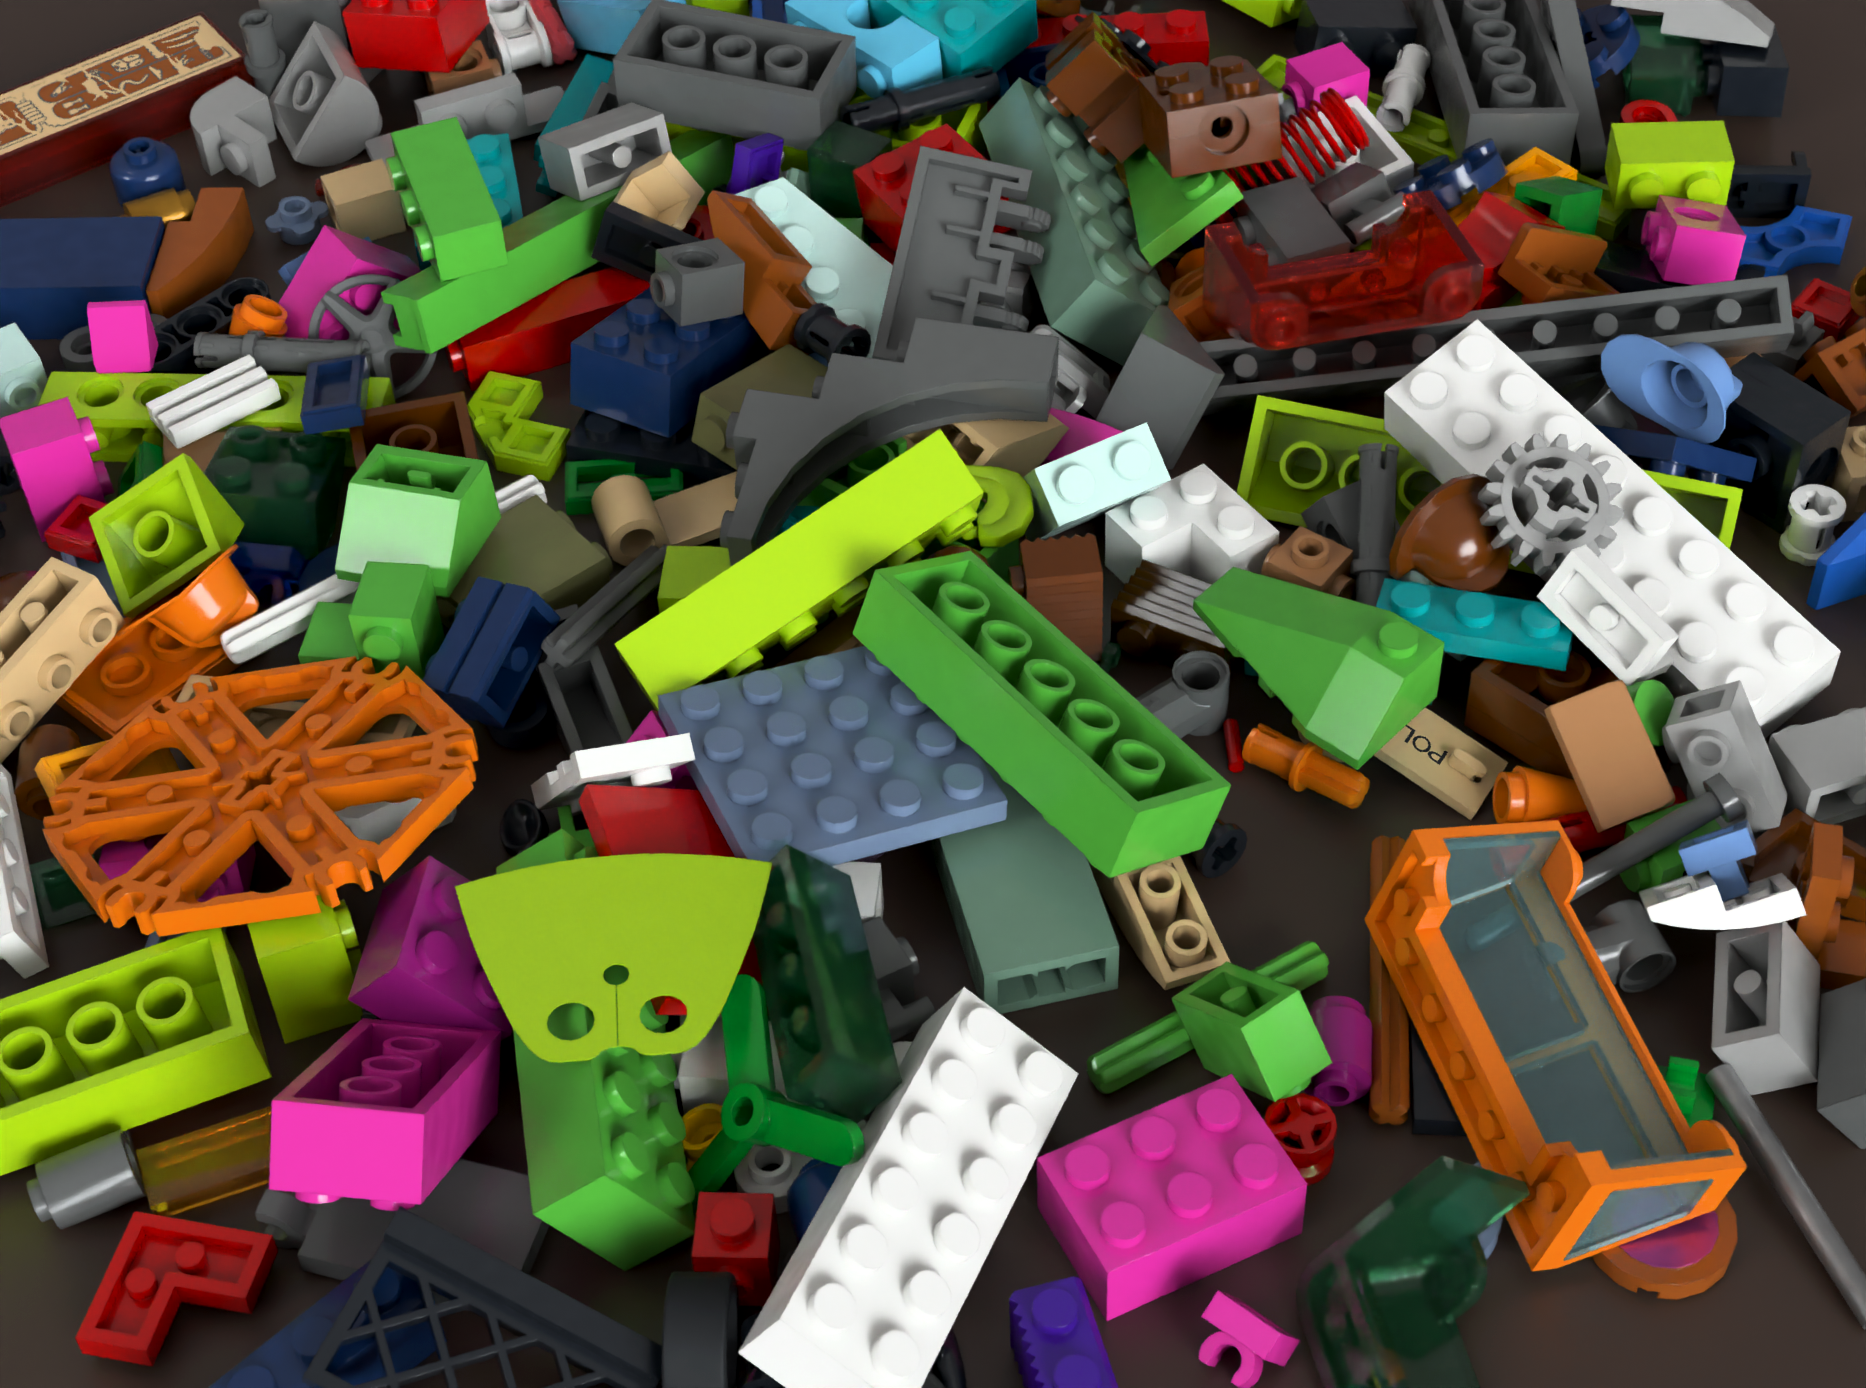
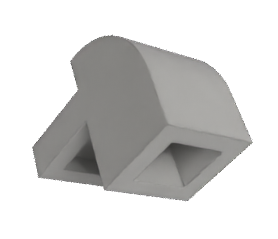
M237 76L202 95L191 109L190 122L204 170L210 176H213L221 170L228 168L233 174H240L259 188L276 179L268 144L278 138L268 96Z

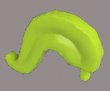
M966 465L983 490L982 498L987 502L978 513V526H974L961 538L964 540L979 538L980 547H1003L1024 536L1034 517L1032 490L1020 473L1001 467Z

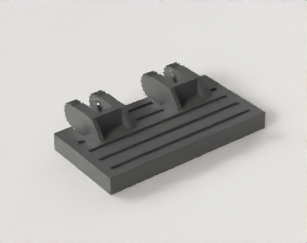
M920 146L872 358L896 362L899 343L901 340L910 341L916 317L1027 333L1029 322L1025 316L1003 309L977 304V301L1003 306L1012 263L1036 265L1042 262L1044 247H1041V244L993 232L994 225L1036 233L1047 232V229H1049L1051 215L1048 212L1037 207L1032 208L1029 205L1000 199L1003 196L1026 202L1033 170Z

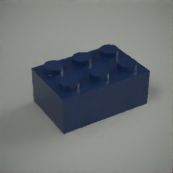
M649 287L571 342L570 404L670 438L696 417L700 393L759 361L760 336L750 324L744 311L741 315L680 327L662 308L655 304Z

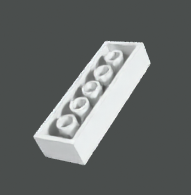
M963 987L922 1024L862 1131L865 1143L863 1156L854 1164L842 1166L738 1353L785 1388H921L1079 1073L967 988Z

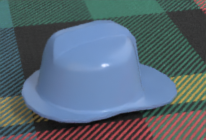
M1621 334L1610 340L1601 354V370L1606 383L1621 402L1635 412L1669 429L1678 437L1703 444H1709L1719 439L1726 425V410L1740 395L1743 387L1741 380L1732 374L1725 359L1714 348L1704 343L1685 342L1668 347L1654 339L1639 334Z

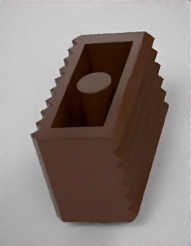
M1087 533L1084 537L1075 534L1071 539L1064 535L1058 540L1051 536L1046 541L1040 538L1033 542L1024 539L1020 543V565L1008 567L1009 586L1093 661H1103V571L1096 536Z

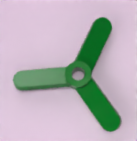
M746 974L737 975L721 1011L729 1093L725 1097L721 1109V1124L723 1128L688 1171L695 1188V1198L692 1201L694 1220L697 1214L699 1192H717L753 1145L760 1147L774 1145L840 1167L858 1162L864 1153V1137L860 1127L853 1120L787 1100L785 1095L776 1089L765 990L761 983Z

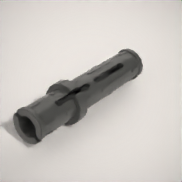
M248 330V334L245 335L216 334L200 331L195 337L193 355H204V358L197 357L194 360L196 366L200 369L221 368L250 354L255 359L256 366H261L265 371L307 373V366L312 362L360 355L363 351H369L371 347L367 340L266 336L264 331ZM371 353L362 354V356H366L370 372L372 355Z
M1382 443L1363 444L1358 448L1357 559L1353 560L1350 564V576L1356 578V601L1376 607L1384 579H1394L1388 574V571L1390 570L1389 555L1395 539L1397 456L1399 448L1392 444H1386L1385 451H1381Z

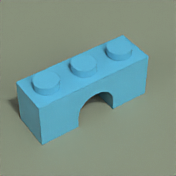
M789 0L785 3L788 24L855 36L857 87L862 89L871 98L875 99L876 97L883 96L885 90L894 87L905 90L943 79L939 37L904 16L899 17L884 27L871 29L867 0Z

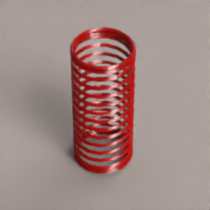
M1327 88V91L1320 93L1321 103L1316 100H1310V110L1300 107V118L1296 115H1289V125L1280 122L1281 144L1292 156L1300 171L1311 185H1315L1316 181L1293 149L1284 129L1299 144L1320 177L1325 178L1326 173L1303 141L1295 122L1309 136L1329 168L1336 170V165L1324 146L1314 135L1305 114L1320 129L1338 159L1342 163L1347 162L1343 151L1324 127L1315 106L1329 120L1351 155L1357 156L1356 148L1365 150V147L1370 145L1369 138L1361 123L1334 88ZM1282 155V159L1278 160L1291 179L1298 177ZM1265 161L1264 164L1272 172L1278 182L1284 181L1273 162ZM1259 163L1249 164L1265 186L1271 184ZM1246 165L1234 167L1252 189L1258 188ZM1233 167L1228 168V171L1221 169L1233 180L1240 192L1246 191ZM1236 203L1233 206L1236 211L1238 209V203ZM1227 210L1214 221L1230 241H1234L1232 234L1233 217Z

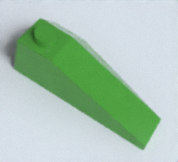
M1232 567L1193 600V610L1235 657H1243L1259 675L1258 685L1270 698L1277 696L1293 714L1292 724L1306 739L1356 770L1361 768L1437 697L1445 642L1389 610Z

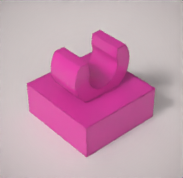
M1218 1290L1201 1317L1222 1331L1210 1335L1203 1342L1199 1352V1360L1206 1365L1215 1367L1227 1349L1236 1347L1241 1354V1366L1234 1374L1231 1382L1239 1388H1250L1259 1380L1262 1374L1263 1359L1285 1366L1300 1340L1239 1298Z

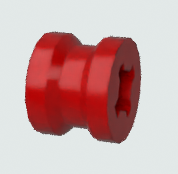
M1298 1093L1273 1102L1267 1108L1264 1117L1265 1123L1298 1169L1307 1186L1321 1181L1330 1172L1334 1160L1333 1144L1337 1134L1335 1114L1329 1105L1318 1097L1304 1093ZM1288 1140L1297 1141L1301 1148L1291 1146Z

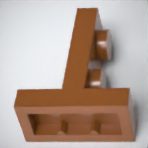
M1814 822L1796 883L1806 915L1787 920L1786 922L1820 964V988L1835 990L1866 978V923L1840 919L1841 903L1836 901V898H1849L1854 876V857L1842 855L1843 826Z

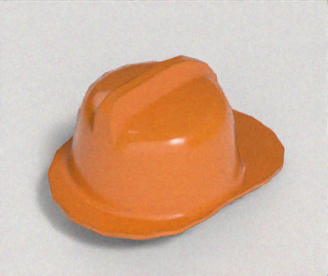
M234 544L227 549L181 594L117 634L118 637L143 621L148 620L186 646L205 648L221 644L220 635L223 631L252 617L259 608L258 598L230 559V556L239 546Z

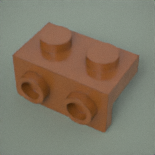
M1528 222L1521 226L1497 273L1523 294L1521 302L1524 305L1620 294L1594 274L1608 246L1605 240L1595 235Z

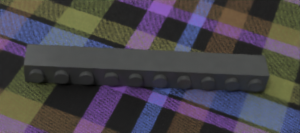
M1788 275L1198 342L1225 373L1202 416L1254 411L1257 395L1308 405L1384 396L1385 391L1477 319L1541 378L1602 372L1601 354L1607 343L1621 334H1639L1654 339L1668 347L1685 342L1704 343L1714 348L1723 358L1748 356L1752 352L1756 354L1784 352L1787 350L1795 333Z

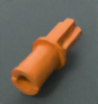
M1260 723L1258 728L1254 727L1244 743L1242 751L1244 761L1266 769L1287 780L1290 788L1295 791L1301 792L1309 788L1350 809L1359 807L1369 791L1370 780L1361 772L1324 756L1323 749L1313 742L1304 744L1283 735L1268 725Z

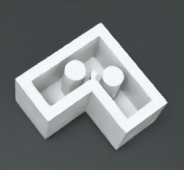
M1204 463L1171 479L1159 488L1106 512L1105 566L1124 584L1129 582L1130 576L1134 575L1137 567H1140L1142 559L1186 575H1191L1210 584L1215 583L1232 567L1261 574L1266 555L1274 545L1279 544V531Z

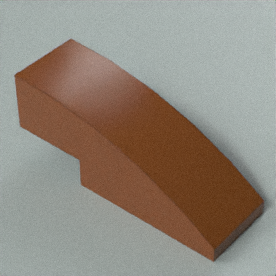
M244 187L201 188L191 220L168 222L146 289L152 314L161 315L169 319L223 286L232 275L245 254L254 232Z
M712 190L707 198L714 238H719L745 262L743 311L747 319L770 350L777 351L787 344H791L799 349L794 339L795 326L800 316L808 311L812 305L817 304L801 286V283L812 268L811 264L751 198Z

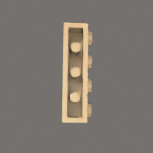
M52 556L0 612L1 764L126 623L96 576Z

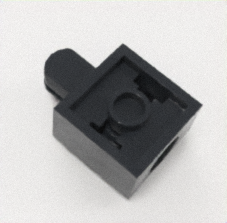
M1752 352L1730 367L1732 374L1741 380L1743 387L1740 395L1726 410V425L1718 440L1707 445L1757 458L1752 482L1726 479L1725 486L1743 489L1739 508L1782 535L1791 522L1792 516L1790 515L1788 504L1794 490L1807 484H1819L1832 488L1851 411L1755 352Z

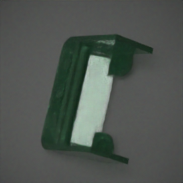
M1442 1155L1307 1265L1298 1282L1296 1305L1323 1388H1480L1455 1319L1465 1313L1479 1300L1486 1285L1487 1261L1478 1235L1530 1195L1524 1181Z

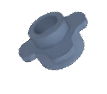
M302 196L286 197L279 201L277 212L266 218V228L270 232H279L281 240L287 244L302 245L310 243L318 237L322 230L320 219L328 215V206L322 201L311 203Z

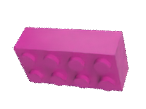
M362 1018L272 1099L269 1190L295 1192L296 1199L307 1203H329L337 1201L341 1197L370 1199L372 1207L386 1211H398L400 1206L410 1209L416 1204L421 1205L498 1113L501 1031Z

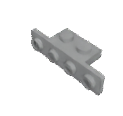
M513 72L414 100L419 123L417 126L457 117L466 139L480 134L497 135L509 133L511 141L543 131L565 92L561 86H554L523 95L521 83ZM390 133L365 141L366 151L371 161L382 158L386 165V158L395 156Z

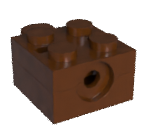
M1221 56L1210 60L1209 66H1205L1201 62L1178 63L1157 69L1154 76L1138 78L1143 141L1171 178L1282 159L1278 92L1247 59L1243 60L1239 56Z
M1576 635L1574 636L1566 671L1486 659L1471 673L1464 725L1539 771L1574 779L1544 709L1603 684L1620 679ZM1664 745L1653 747L1667 776L1671 769L1672 761L1669 759Z

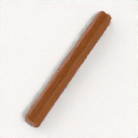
M1380 835L1372 841V851L1370 853V907L1406 843L1400 836L1389 838ZM1370 933L1369 1019L1372 1023L1373 1035L1369 1116L1377 1124L1390 1123L1397 1126L1403 1124L1408 1119V1109L1410 1107L1409 1013Z

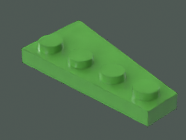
M1144 143L1123 162L1139 248L1151 267L1244 198L1233 180L1222 170L1171 178Z

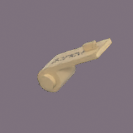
M737 471L653 501L644 481L635 476L620 475L602 482L594 491L591 504L612 559L621 565L628 566L650 545H654L659 549L664 544L670 546H697L720 538V528L726 510L734 511L738 500L735 497Z
M1426 707L1374 755L1469 820L1474 817L1493 788L1497 775L1503 772L1508 764L1506 760ZM1298 731L1299 738L1304 744L1311 742ZM1323 749L1324 756H1327L1339 763L1343 762L1342 760L1338 759L1337 757Z

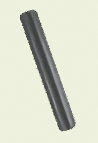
M664 544L660 549L650 545L550 633L541 644V649L548 655L545 663L552 668H556L558 665L570 668L660 586L667 545Z

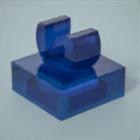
M235 541L234 544H237L239 547L231 555V561L238 571L245 576L244 580L257 598L263 586L267 584L273 585V593L271 595V603L273 605L292 596V589L289 584L299 585V578L308 562H310L293 547Z

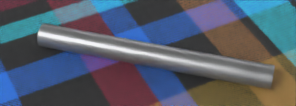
M1726 1063L1715 1067L1706 1075L1707 1083L1862 1328L1866 1329L1865 1273L1731 1064Z

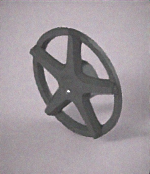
M364 274L348 278L336 284L320 299L310 320L308 338L319 339L320 323L326 309H328L349 332L348 340H367L371 349L363 351L362 354L371 353L372 355L371 376L389 377L394 398L402 397L414 390L427 377L435 362L437 351L432 354L426 353L425 359L415 375L402 385L394 388L390 364L391 355L394 353H425V351L395 345L393 334L399 332V330L395 329L393 325L396 316L394 306L383 303L382 297L372 314L363 315L338 295L360 285L379 284L387 286L386 289L401 281L380 274Z

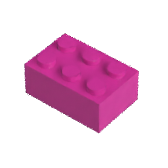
M1232 1074L1037 1158V1208L1077 1274L1082 1279L1083 1284L1106 1322L1302 1234L1307 1183Z

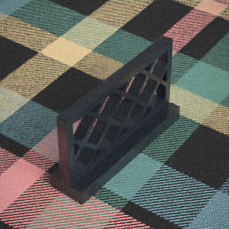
M400 1206L384 1233L381 1245L304 1373L302 1382L313 1388H399L402 1385L443 1374L447 1388H458L454 1370L496 1358L504 1387L517 1388L507 1354L537 1346L553 1355L561 1381L542 1388H586L603 1382L614 1388H655L662 1376V1346ZM388 1267L417 1282L424 1306L423 1309L381 1321L373 1292ZM431 1290L451 1301L435 1305ZM366 1306L370 1324L352 1329L363 1308ZM467 1309L485 1318L492 1345L450 1357L439 1318ZM428 1321L439 1361L395 1373L385 1333ZM499 1326L517 1335L518 1338L503 1342ZM374 1337L385 1377L354 1386L329 1373L327 1370L341 1346ZM568 1363L588 1374L572 1378Z

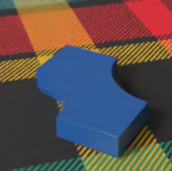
M1796 205L1788 217L1774 224L1758 227L1740 226L1746 235V240L1739 266L1743 264L1766 267L1764 277L1783 275L1790 269L1805 264L1832 263L1840 265L1852 216Z

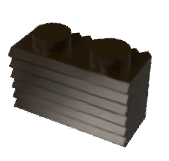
M1142 559L1140 567L1136 568L1134 575L1130 576L1129 582L1125 583L1123 591H1119L1117 599H1114L1112 602L1110 642L1115 648L1121 647L1132 656H1146L1149 661L1156 659L1160 665L1167 663L1172 669L1175 661L1182 655L1192 651H1208L1222 657L1229 665L1230 673L1241 658L1233 656L1193 610V600L1212 585L1208 582Z

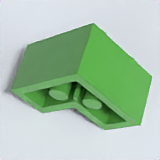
M367 561L352 604L317 602L298 654L300 664L356 656L357 661L364 657L372 658L376 673L383 671L391 662H396L399 664L401 672L407 665L423 680L428 660L433 654L438 652L445 639L429 565Z

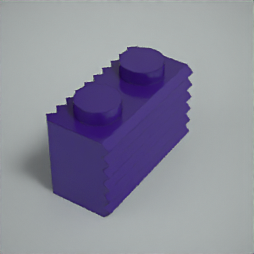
M1073 1276L1013 1292L1009 1298L1010 1347L1014 1349V1360L1018 1362L1019 1374L1023 1375V1387L1118 1388L1081 1278Z

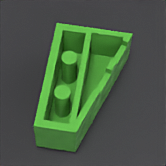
M457 117L391 132L395 156L386 158L387 170L394 191L402 190V192H399L401 206L408 226H411L422 262L430 261L441 282L508 265L501 219Z

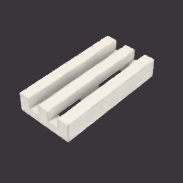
M248 354L146 403V407L153 423L177 449H180L281 399L277 382L273 378L268 379L266 371L261 366L257 367L255 359Z

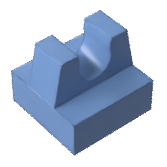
M1748 820L1680 843L1678 852L1688 877L1709 870L1723 902L1749 893L1748 888H1750L1740 860L1757 854L1758 845Z

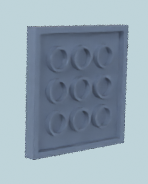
M866 646L824 656H816L783 666L754 671L749 674L658 695V716L669 736L690 734L695 760L685 763V766L735 858L772 862L768 883L1006 820L1008 799L978 753L968 744L961 741L956 732L930 707L919 701L915 693L888 667L881 664Z

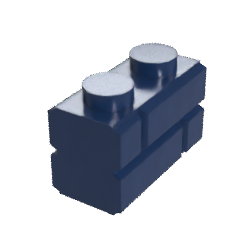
M478 576L467 598L458 604L454 614V622L438 652L433 654L428 660L423 681L461 718L471 721L477 720L482 724L504 729L516 706L517 700L521 696L544 652L541 649L542 641L556 629L561 617L535 591L528 587L506 583L505 585L500 581Z

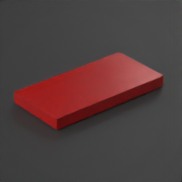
M587 784L578 800L599 857L667 853L735 857L699 790ZM758 918L754 934L737 975L746 974L761 983L765 990L768 1015L782 1016L792 998L761 920ZM659 996L651 999L656 1015H687L686 1006L681 1000L673 996Z

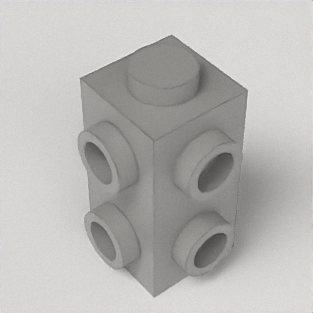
M1738 680L1676 697L1667 723L1662 728V738L1669 759L1674 764L1681 763L1687 777L1688 801L1705 793L1703 781L1720 773L1736 793L1745 813L1730 823H1727L1719 816L1715 820L1721 828L1748 820L1754 837L1757 839L1768 829L1779 827L1788 793L1741 681Z

